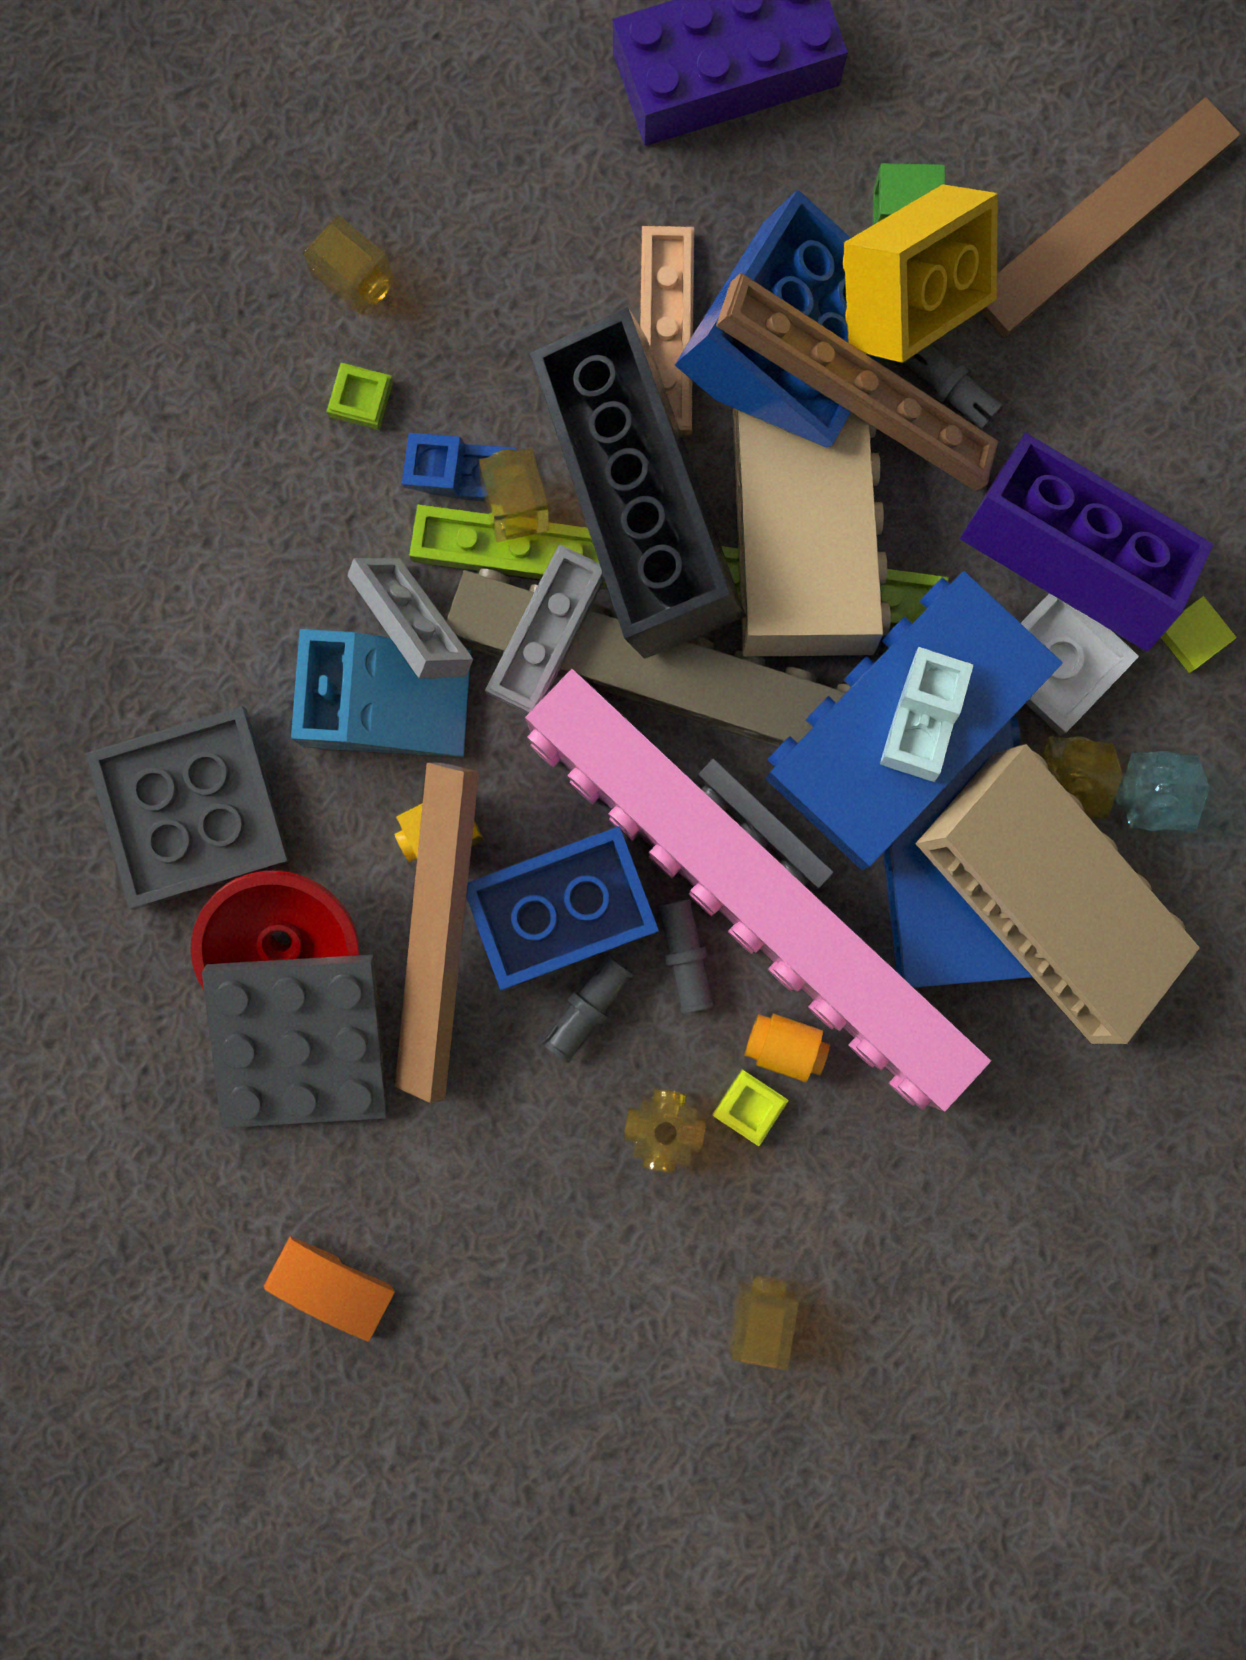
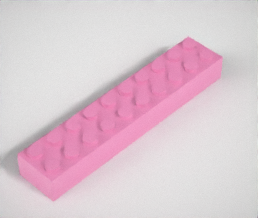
M573 669L525 717L531 732L527 738L532 743L530 746L553 768L559 761L571 771L567 775L571 779L569 783L588 802L593 805L600 798L611 809L608 813L610 816L609 821L615 827L620 826L625 837L633 841L639 835L653 848L649 852L650 855L648 857L661 871L671 879L677 873L682 875L693 886L688 893L692 900L710 916L719 910L734 925L728 930V933L749 953H756L760 949L774 962L768 968V971L791 992L793 990L798 992L802 988L814 1000L808 1006L810 1011L830 1029L835 1028L840 1031L844 1028L850 1033L854 1039L848 1046L872 1068L875 1066L882 1070L886 1067L894 1075L889 1085L912 1106L916 1104L924 1110L929 1105L945 1112L991 1062L982 1051Z

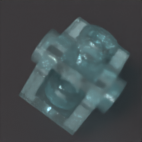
M1132 751L1126 773H1120L1117 777L1115 797L1117 804L1124 807L1130 828H1141L1150 831H1196L1210 787L1198 755L1176 754L1170 751Z

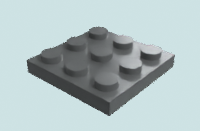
M243 706L86 753L129 909L137 910L226 883L246 874L265 871L291 863L249 714Z
M374 955L207 964L202 971L221 1128L382 1119L387 1117L388 1097Z

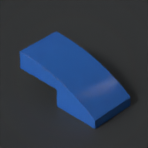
M409 433L402 485L404 488L445 497L514 505L521 454L517 448L465 444L459 436Z

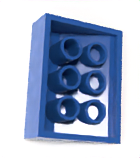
M797 189L762 223L676 361L675 366L716 401L828 448L833 445L851 412L724 332L716 324L730 282L742 273L848 342V325L845 318L847 301L843 257L844 242L851 237ZM868 355L877 362H879L881 358L873 355Z

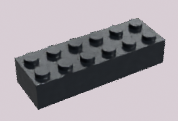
M629 307L531 352L530 355L624 639L646 659L746 617L648 339Z

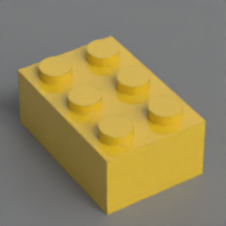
M942 184L844 242L843 269L845 271L847 301L845 318L848 325L849 344L865 354L903 363L997 300L998 193Z

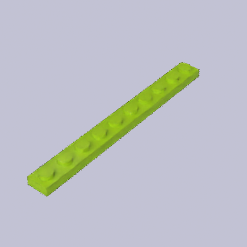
M417 504L409 554L412 562L480 571L481 568H485L504 575L541 580L560 544L599 563L589 530L586 527ZM721 546L740 597L738 548ZM887 569L886 582L884 585H880L881 602H888L890 606V628H894L903 617L914 623L927 609L919 601L942 576ZM604 581L601 588L608 589L606 582Z

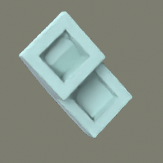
M918 647L891 724L880 765L935 782L941 773L953 725L962 710L973 664Z

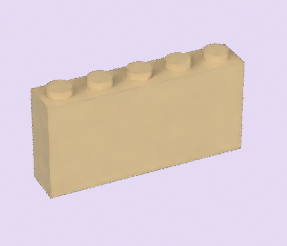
M733 408L740 598L746 617L741 619L743 656L874 655L882 636H886L889 633L891 622L889 603L881 602L880 585L885 584L887 577V557L885 552L877 551L876 535L882 534L884 511L882 502H874L873 486H877L880 479L879 453H871L870 438L875 437L876 428L851 412L834 444L826 448Z
M1027 744L994 753L915 843L1091 1044H1127L1200 948L1185 931L1183 922L1167 910L1152 892L1149 882L1132 869L1118 852L1115 842L1097 828L1083 811L1081 802L1063 788L1048 770L1046 761L1039 754L1032 751Z

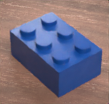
M620 826L468 882L466 898L500 990H507L659 932Z

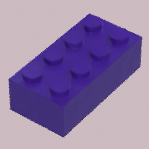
M672 0L612 19L613 55L644 146L840 86L848 54L829 0Z
M1026 432L997 474L959 538L982 554L987 555L1147 652L1182 614L1213 547V543Z

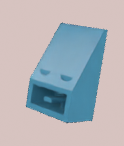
M300 629L291 739L303 748L464 758L470 668L465 677L419 679L391 638L357 632Z

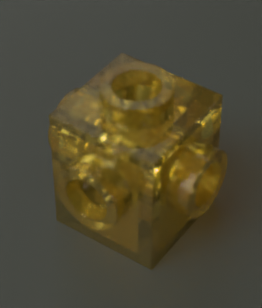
M1049 736L1042 757L1048 765V770L1067 792L1074 795L1081 802L1083 811L1088 817L1108 819L1123 776L1114 743L1092 741L1080 736L1070 738Z
M654 1089L653 1097L641 1096L639 1109H628L624 1141L634 1142L633 1157L643 1158L642 1167L655 1171L675 1172L676 1164L689 1165L691 1152L701 1153L706 1120L696 1118L698 1109L695 1104L686 1103V1093ZM663 1122L671 1123L676 1128V1136L669 1143L659 1142L654 1135L656 1127Z

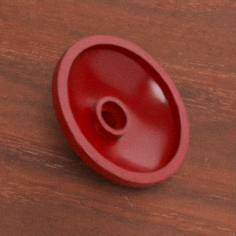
M285 871L254 872L238 877L221 887L201 910L191 937L192 965L203 990L202 971L207 964L360 955V943L355 924L340 900L314 880ZM279 931L285 932L290 936L292 942L287 945L280 944L274 938V933Z

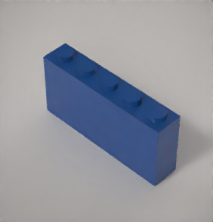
M965 571L951 584L942 577L919 601L927 609L917 620L912 623L906 617H903L882 640L889 649L875 663L866 656L844 679L851 687L837 703L830 696L824 699L806 719L813 728L799 742L789 736L767 759L774 768L765 779L861 870L870 867L1063 664L1057 656ZM918 647L973 664L962 710L953 725L941 773L935 782L880 765L891 724Z
M1015 716L994 735L883 852L895 971L913 988L1032 977L915 844L994 753L1019 746L1020 728Z

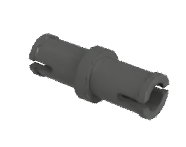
M932 344L918 352L919 355L927 360L928 364L916 354L902 363L904 367L909 368L937 392L935 398L944 405L949 402L982 431L994 420L983 412L978 405L991 416H998L1005 404L1001 401L999 402L969 377L971 370L964 364L958 367Z
M692 899L657 906L661 914L669 953L665 954L664 957L666 965H672L681 1003V1013L715 1006L704 963V958L708 957L706 945H700L691 906Z
M608 954L605 955L603 962L580 993L576 991L572 993L568 999L571 1005L547 1038L545 1037L542 1041V1044L547 1049L568 1063L571 1062L573 1055L595 1025L599 1024L602 1026L609 1017L605 1013L629 979H632L635 975Z

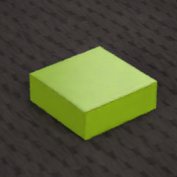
M340 363L326 411L328 416L380 430L394 382L392 376Z

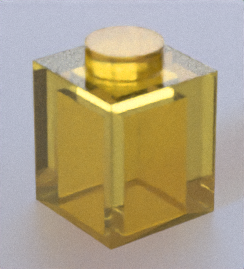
M337 215L303 253L312 275L358 314L369 303L375 305L380 302L391 286L393 274L387 255L340 215Z
M532 448L519 451L505 449L492 454L488 458L479 459L481 487L496 543L549 531L548 503Z
M754 1276L753 1284L739 1282L728 1346L731 1360L788 1371L799 1301L794 1292L786 1290V1282L764 1276Z

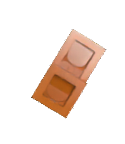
M292 1236L287 1240L264 1284L266 1291L286 1303L367 1342L370 1341L395 1293L390 1284L344 1265L340 1258L334 1254Z

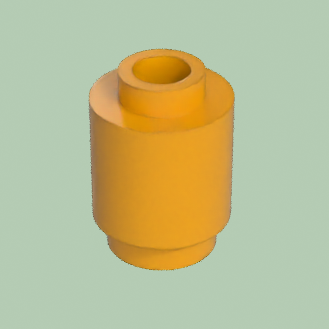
M774 1013L771 1018L758 1014L744 1056L757 1060L756 1066L806 1083L811 1073L821 1075L830 1044L821 1041L823 1030Z

